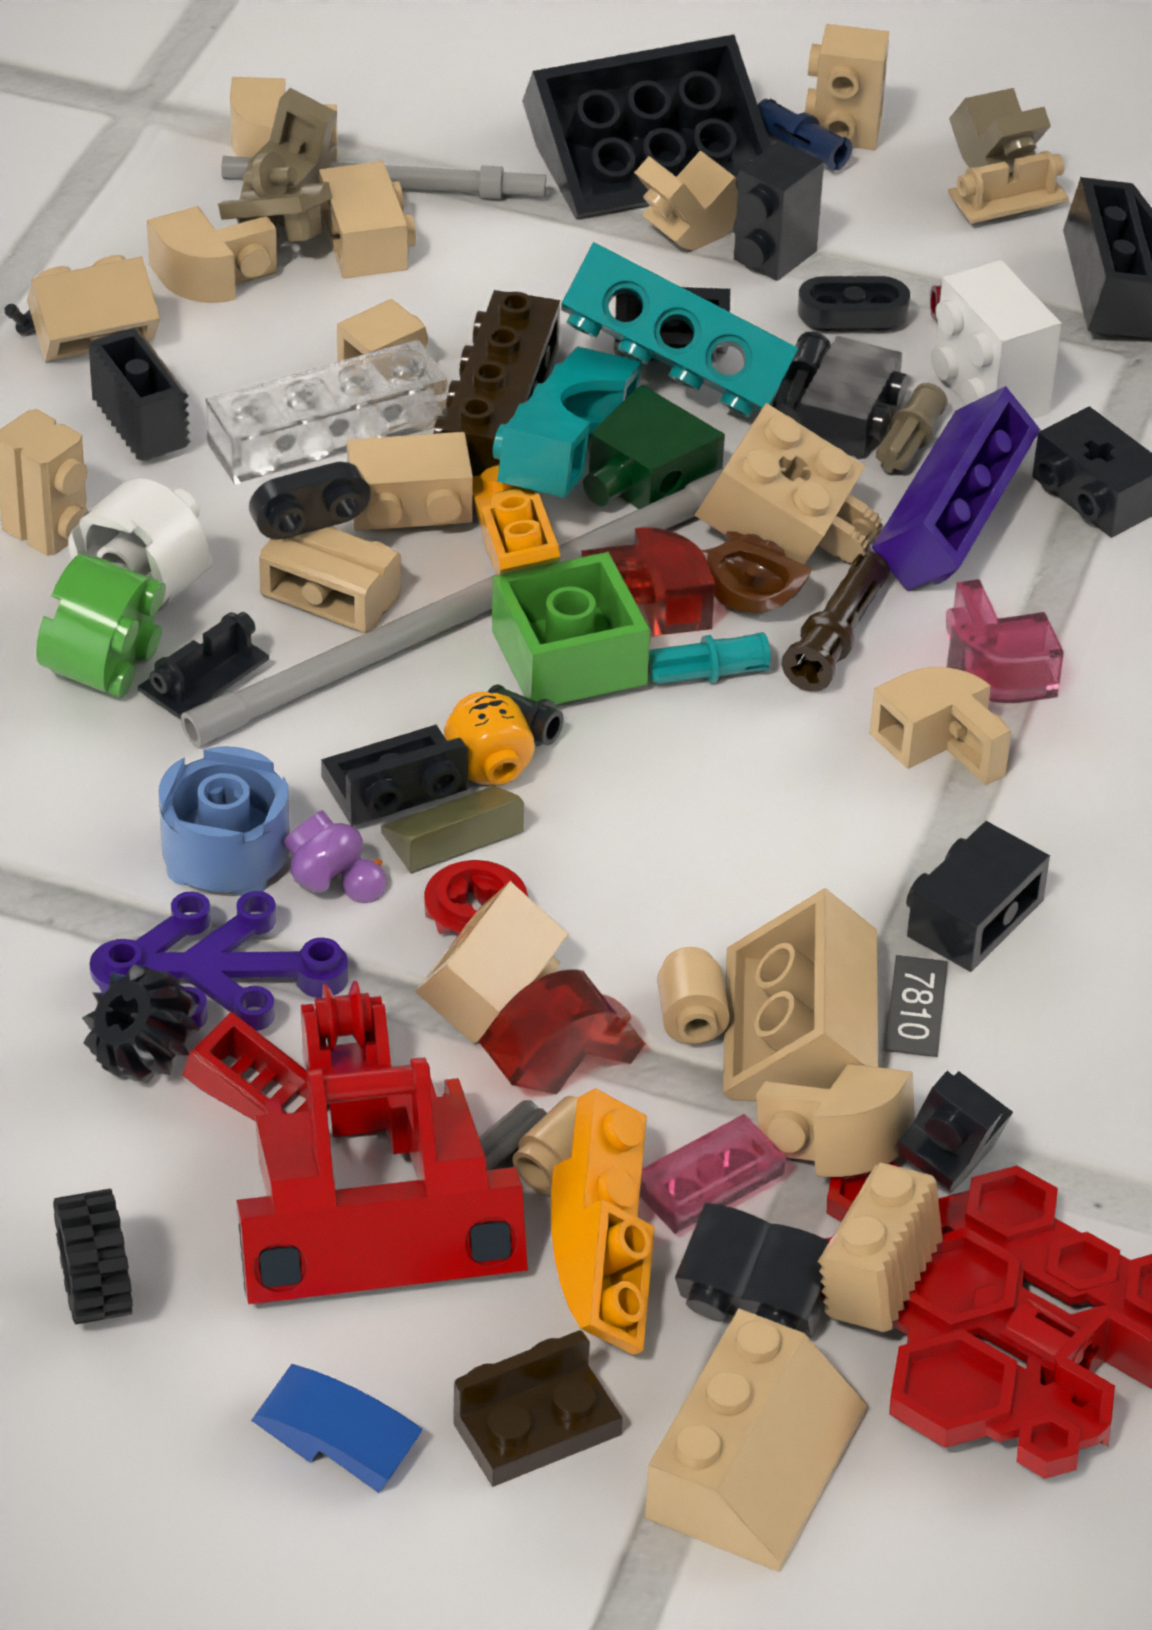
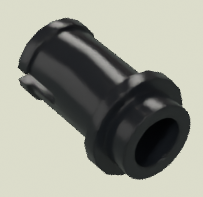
M499 684L493 685L488 690L489 693L509 696L519 706L533 734L535 747L542 744L549 746L556 741L562 730L564 717L563 713L557 710L553 701L545 698L537 702L507 690Z

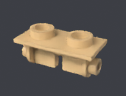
M1049 151L1015 159L1012 175H1009L1010 167L1005 161L977 168H967L965 175L958 176L957 187L948 189L949 196L971 224L1069 202L1068 195L1056 181L1057 176L1064 173L1063 159L1059 154L1052 155Z

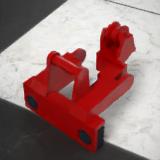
M357 980L352 982L348 995L334 996L328 985L323 984L322 998H315L314 1004L300 1005L302 1052L307 1070L309 1111L283 1114L280 1100L276 1098L265 1100L264 1115H255L259 1165L267 1196L236 1200L241 1260L243 1264V1283L248 1305L528 1271L522 1183L516 1167L487 1170L485 1155L459 1078L445 1079L444 1093L442 1097H437L430 1076V1066L425 1057L410 1059V1065L393 1067L390 1056L385 1004H382V997H370L369 993H360ZM352 1035L356 1040V1043L336 1045L338 1038L341 1036ZM327 1104H329L333 1137L386 1131L393 1154H410L418 1180L335 1190Z

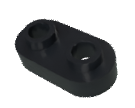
M819 276L808 279L800 286L797 311L804 322L819 330H832L835 328L887 330L900 325L907 319L910 305V290L900 280L887 276Z
M334 462L268 480L253 493L249 502V512L259 531L264 536L270 539L290 538L351 521L367 507L371 491L357 466L349 462Z

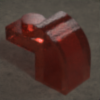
M642 527L635 528L634 544L581 550V557L609 552L636 604L644 606L653 636L712 629L715 582L704 553L688 538L664 529Z
M578 969L557 971L527 985L503 1007L479 1040V1043L511 1085L556 1095L587 1054L631 1064L646 1044L629 1023L631 1020L629 1011L616 999L602 994L583 970Z

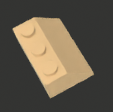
M828 889L820 890L727 947L726 997L729 1023L724 1031V1095L731 1100L756 1101V1093L765 1081L831 1089L847 1064L878 1067L877 929Z
M738 1308L648 1464L645 1519L780 1572L866 1413L867 1404L805 1333Z

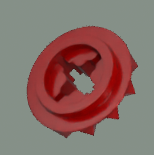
M484 860L456 862L439 870L428 881L424 891L425 917L435 921L439 934L454 931L459 935L477 911L474 910L471 904H466L468 892H472L473 898L477 899L482 906L510 881L528 897L527 889L521 878L503 865Z

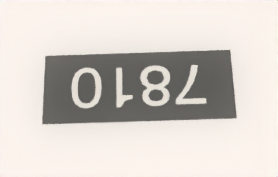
M896 955L885 1041L886 1051L938 1057L948 961Z

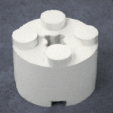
M131 478L120 485L83 515L78 525L71 530L68 538L71 560L79 554L99 557L164 582L166 584V591L158 611L162 610L192 585L213 564L206 535L197 519L199 516V506L193 496L181 488L171 491L160 483L143 478Z

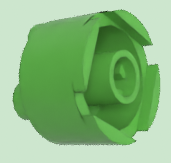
M85 554L77 555L65 568L51 594V597L61 601L54 619L43 616L37 638V662L54 673L118 698H123L132 684L136 662L139 658L147 661L150 660L160 643L162 627L154 624V619L164 599L166 584L99 557H91Z

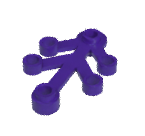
M188 891L174 897L171 902L170 917L137 940L115 939L99 946L90 958V974L101 992L105 993L109 989L110 974L127 975L133 964L141 967L146 966L152 970L156 969L159 972L166 971L176 978H184L195 986H186L185 991L191 994L192 999L198 1004L191 1018L194 1019L199 1029L205 1025L208 1019L207 995L229 1012L232 1011L253 1029L260 1031L269 1027L274 1021L273 994L268 989L260 986L243 988L231 978L295 977L297 987L308 996L322 998L323 984H327L335 996L343 991L348 983V957L336 941L325 937L309 940L300 951L232 952L254 935L269 932L276 924L275 900L270 894L262 891H251L243 894L236 903L237 915L187 951L166 952L186 935L203 933L210 926L211 915L208 898L199 892ZM195 912L196 914L187 915L185 913ZM251 912H262L261 914H251ZM250 1007H260L261 1009H259V1010H248L247 1008H250Z

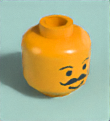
M476 692L467 695L453 708L444 727V735L447 741L462 738L468 747V781L472 783L503 785L513 781L530 763L535 751L533 734L519 706L506 695L489 692Z

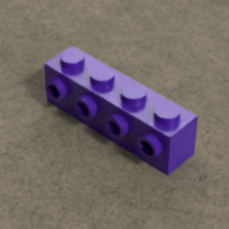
M1006 386L953 413L872 546V549L886 560L890 571L907 591L929 581L934 585L940 584L950 578L960 568L1034 442L1038 432L1041 430Z

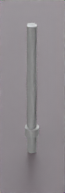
M223 156L221 164L222 178L243 179V173L247 170L248 161L252 157ZM331 162L329 168L355 165L357 163ZM385 165L391 182L399 181L401 188L479 192L480 198L502 199L503 194L545 196L546 174L504 172L503 166L481 165L480 171Z

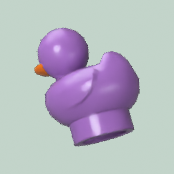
M321 810L304 821L283 840L284 845L293 855L290 863L291 875L300 887L312 892L322 893L330 886V880L343 873V889L346 895L353 901L371 903L383 895L387 885L386 875L381 867L383 861L381 859L368 860L360 857L363 852V838L360 832L353 826L344 823H333L327 814Z

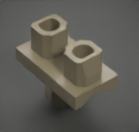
M270 152L260 153L256 156L251 170L243 173L244 185L254 189L242 192L239 200L218 203L221 220L237 219L239 224L267 216L276 227V238L280 236L275 215H282L287 240L294 242L309 240L323 233L319 205L332 199L329 182L288 186V183H294L297 179L295 168L292 166L286 167L280 155Z

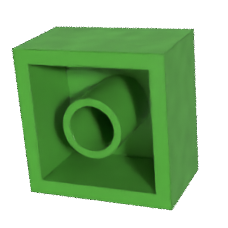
M609 552L493 576L492 633L525 697L537 702L546 698L557 705L647 685L650 628Z

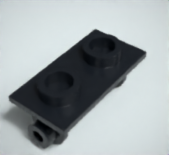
M229 612L222 617L221 622L203 633V643L199 644L192 640L169 657H162L154 664V671L149 675L150 678L138 686V691L181 720L182 713L210 701L267 662L269 655L251 643V634L256 630L253 619L245 612L238 614Z

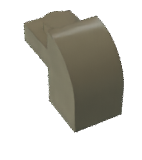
M289 88L279 99L270 141L248 161L246 171L251 170L255 157L260 153L275 152L284 160L286 167L292 166L296 170L297 179L294 183H288V186L319 183V169L329 168L337 144L330 140L338 112ZM243 183L241 195H242V192H244V191H246V190H248V189H254V188H253V187H246V186L244 185V183ZM275 215L276 223L284 227L282 215Z
M1014 88L965 98L949 117L959 151L969 168H977L1005 161L1010 167L1009 175L1013 174L1015 159L1036 154V143L1051 127L1045 106L1021 111Z

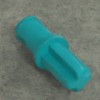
M764 632L727 639H713L711 635H704L700 643L651 649L649 651L648 675L650 680L657 684L705 677L708 683H716L718 678L722 676L745 672L769 671V665H771L769 642Z

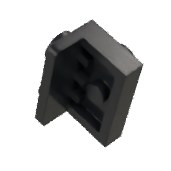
M437 724L321 759V778L350 825L353 826L466 791L468 786V747L462 738L447 741Z

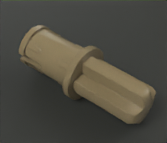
M931 383L917 385L906 406L895 411L890 418L889 432L876 451V458L883 463L882 469L884 471L893 473L895 469L905 470L917 450L927 446L932 439L933 425L948 404L946 394L937 385Z

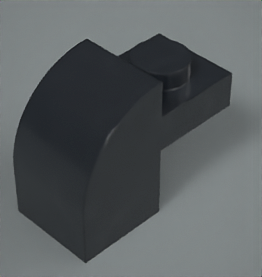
M946 1071L931 1088L914 1122L898 1139L894 1151L922 1173L933 1175L938 1185L947 1192L952 1193L995 1146L1013 1111L960 1071L955 1075Z

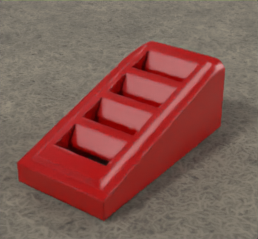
M232 1011L188 1055L182 1076L203 1092L254 1121L255 1115L265 1114L264 1102L269 1098L261 1092L272 1081L279 1083L282 1087L270 1099L279 1098L282 1107L296 1093L306 1100L295 1112L309 1111L307 1070ZM228 1055L238 1060L231 1068L222 1062ZM250 1068L258 1071L260 1074L251 1083L242 1078Z

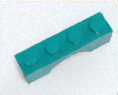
M577 346L562 363H556L550 377L544 383H538L531 398L525 404L520 403L512 419L507 424H501L497 430L493 444V457L500 460L497 482L565 498L583 477L588 434L592 433L606 417L639 387L642 361Z

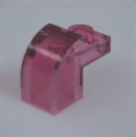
M980 579L956 582L954 607L946 611V629L950 640L947 668L966 671L990 684L989 701L1023 703L1058 697L1064 651L1046 613L1040 612L998 619Z

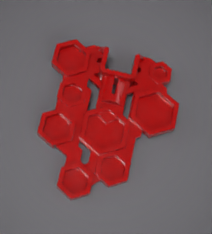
M890 1162V1163L888 1164V1165L900 1167V1166L896 1165V1164L893 1163V1162ZM1016 1165L971 1177L968 1191L938 1198L943 1242L937 1244V1252L931 1253L932 1261L926 1263V1271L920 1272L921 1280L914 1282L915 1290L909 1292L910 1300L903 1302L904 1310L898 1311V1319L892 1321L893 1327L908 1336L907 1344L898 1347L890 1395L889 1415L944 1448L986 1436L991 1437L997 1442L1019 1437L1016 1462L1046 1479L1077 1470L1080 1449L1094 1446L1098 1443L1109 1447L1115 1385L1094 1373L1103 1362L1152 1389V1254L1130 1260L1121 1255V1250L1087 1231L1081 1233L1055 1218L1058 1188ZM871 1171L851 1176L831 1177L827 1194L826 1214L842 1222ZM1023 1278L1069 1305L1075 1304L1079 1306L1091 1303L1096 1307L1070 1314L1023 1288ZM976 1336H982L988 1341L994 1343L995 1345L999 1346L1000 1348L1004 1349L1010 1354L1026 1362V1369L1018 1365L1017 1360L1011 1358L1005 1353L987 1344L986 1342L982 1341Z

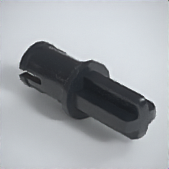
M810 331L799 336L798 343L795 345L799 349L773 401L774 408L793 419L800 418L803 395L805 396L806 389L809 388L814 375L820 369L821 362L824 361L825 355L831 349L830 341L819 332Z

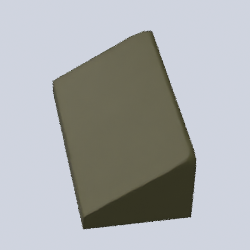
M491 786L382 825L381 833L411 873L523 832L524 802L517 794L497 786Z

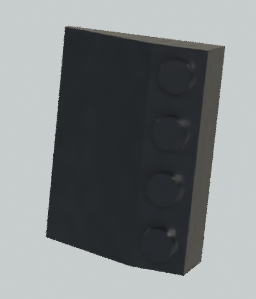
M735 34L534 70L522 99L536 147L576 220L650 206L643 198L648 189L634 173L649 156L677 177L701 150L737 179L739 170L746 162L755 159L771 147Z

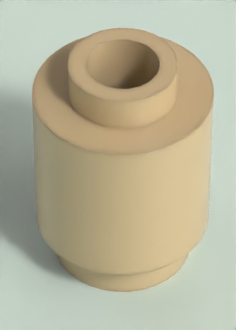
M683 947L671 952L665 958L657 976L664 1029L671 1038L681 1043L702 1044L720 1036L729 1023V1010L722 968L710 953L698 947Z
M575 1096L564 1097L519 1140V1150L513 1155V1165L516 1167L518 1175L530 1188L542 1195H551L553 1166L571 1157L577 1097Z

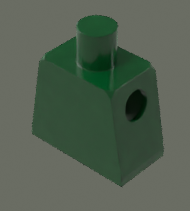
M641 385L593 430L590 437L589 474L583 479L584 491L588 498L598 506H605L617 497H620L634 507L641 509L684 489L686 485L722 469L725 434L651 389Z

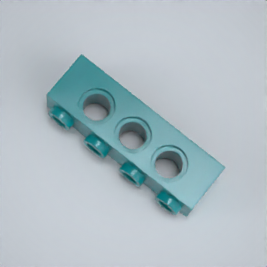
M595 242L592 243L561 303V310L570 315L566 323L571 327L593 338H597L600 331L620 340L621 342L617 349L634 360L642 361L646 365H648L652 357L672 367L668 376L675 381L696 391H699L702 384H705L723 394L719 401L722 405L749 418L754 410L760 413L765 403L770 405L799 349ZM622 293L634 295L642 305L640 316L631 322H621L615 319L609 310V303L615 296ZM670 320L684 321L692 330L693 340L684 348H671L661 339V327ZM722 346L734 347L742 354L744 367L734 375H723L713 367L711 361L712 353Z

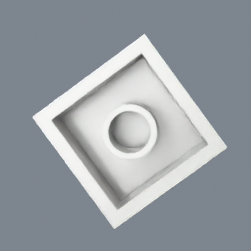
M1002 259L942 277L940 303L936 307L938 322L935 348L931 353L932 366L938 378L947 382L962 399L965 406L1006 386L1032 419L1049 414L1062 323Z

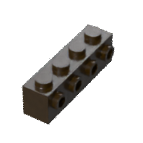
M494 290L486 312L478 311L476 314L472 335L473 346L465 345L463 348L459 369L460 381L452 380L450 382L446 401L447 416L439 415L437 417L433 434L465 433L473 477L481 475L488 468L499 465L500 460L493 457V444L499 426L507 424L515 415L518 405L520 403L525 404L531 398L537 384L544 383L547 380L559 346L560 300L531 296L517 291L505 292Z

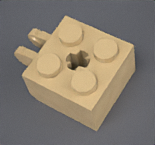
M765 403L695 514L696 517L723 534L727 531H735L743 535L756 534L764 541H773L784 550L786 557L804 565L817 546H820L835 557L839 556L842 561L845 560L847 563L853 562L860 553L865 557L864 554L869 552L870 548L868 545L869 540L873 541L875 537L877 538L883 526L879 513L874 512V509H869L867 504L849 494L866 466L768 403Z

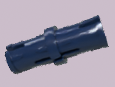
M771 98L763 99L758 103L766 132L771 137L824 161V164L831 170H840L849 161L853 149L850 139L841 137L820 126L819 120L815 116L806 112L797 114Z

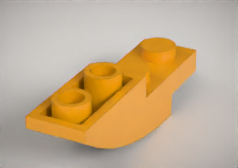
M499 465L486 469L481 475L474 476L472 501L481 525L484 545L496 574L501 575L559 562L561 557L559 546L540 494H535L534 490L497 482Z
M595 1088L577 1097L571 1157L553 1166L551 1233L554 1259L564 1297L580 1329L632 1355H636L644 1350L655 1227L637 1218L647 1116Z

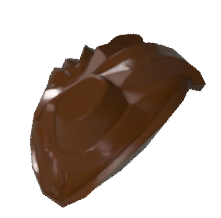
M727 531L725 533V537L729 541L714 548L700 550L695 554V563L703 570L710 592L722 604L740 612L761 614L784 606L800 592L809 579L812 570L811 567L786 557L784 550L773 541H764L756 534L743 535L735 531Z

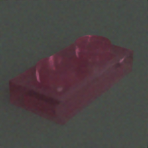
M742 1114L642 1168L639 1197L676 1234L698 1221L705 1203L727 1206L784 1175L786 1155L745 1114Z

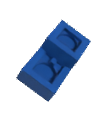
M295 1364L290 1365L251 1420L309 1463L320 1451L378 1493L389 1481L423 1431V1428L404 1415L357 1388L333 1377Z

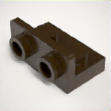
M582 1330L558 1339L549 1338L543 1340L530 1350L497 1363L479 1365L466 1375L455 1380L453 1424L492 1487L622 1435L623 1417L589 1367L590 1342Z

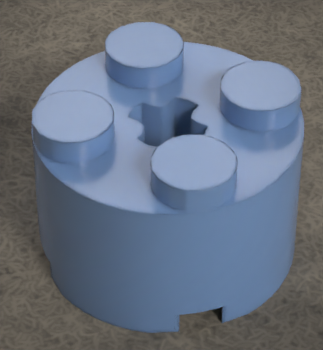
M213 747L203 750V759L185 765L184 757L172 764L163 775L158 790L161 848L169 878L180 885H191L208 891L233 892L239 896L251 891H264L267 886V880L282 868L289 855V850L283 843V840L290 834L289 791L285 777L283 776V779H281L274 772V763L266 756L240 747Z

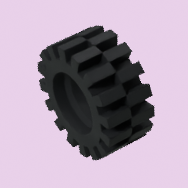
M112 1189L54 1198L53 1208L57 1230V1244L60 1251L61 1269H63L64 1285L73 1322L77 1325L132 1315L133 1300L131 1280L128 1274V1259L125 1254V1241L123 1231L121 1232L120 1216L116 1208V1200Z

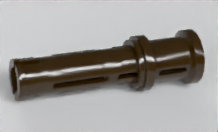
M866 552L864 554L865 557H863L862 553L857 555L848 573L836 588L824 610L816 612L807 618L801 627V640L791 644L782 656L781 666L789 681L797 687L807 691H820L827 688L835 677L836 662L845 659L854 647V628L862 619L878 590L890 575L888 563L879 554Z

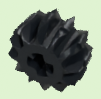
M133 964L127 975L110 974L109 989L105 993L92 992L97 1006L95 1011L82 1017L91 1030L83 1044L90 1049L93 1055L97 1056L96 1061L102 1064L104 1070L116 1077L123 1076L135 1082L141 1081L148 1084L155 1073L171 1075L172 1061L176 1055H189L184 1043L186 1037L200 1030L194 1019L191 1018L198 1004L192 999L191 994L185 991V987L180 985V980L166 971L159 972L156 969L152 970L146 966L141 967Z

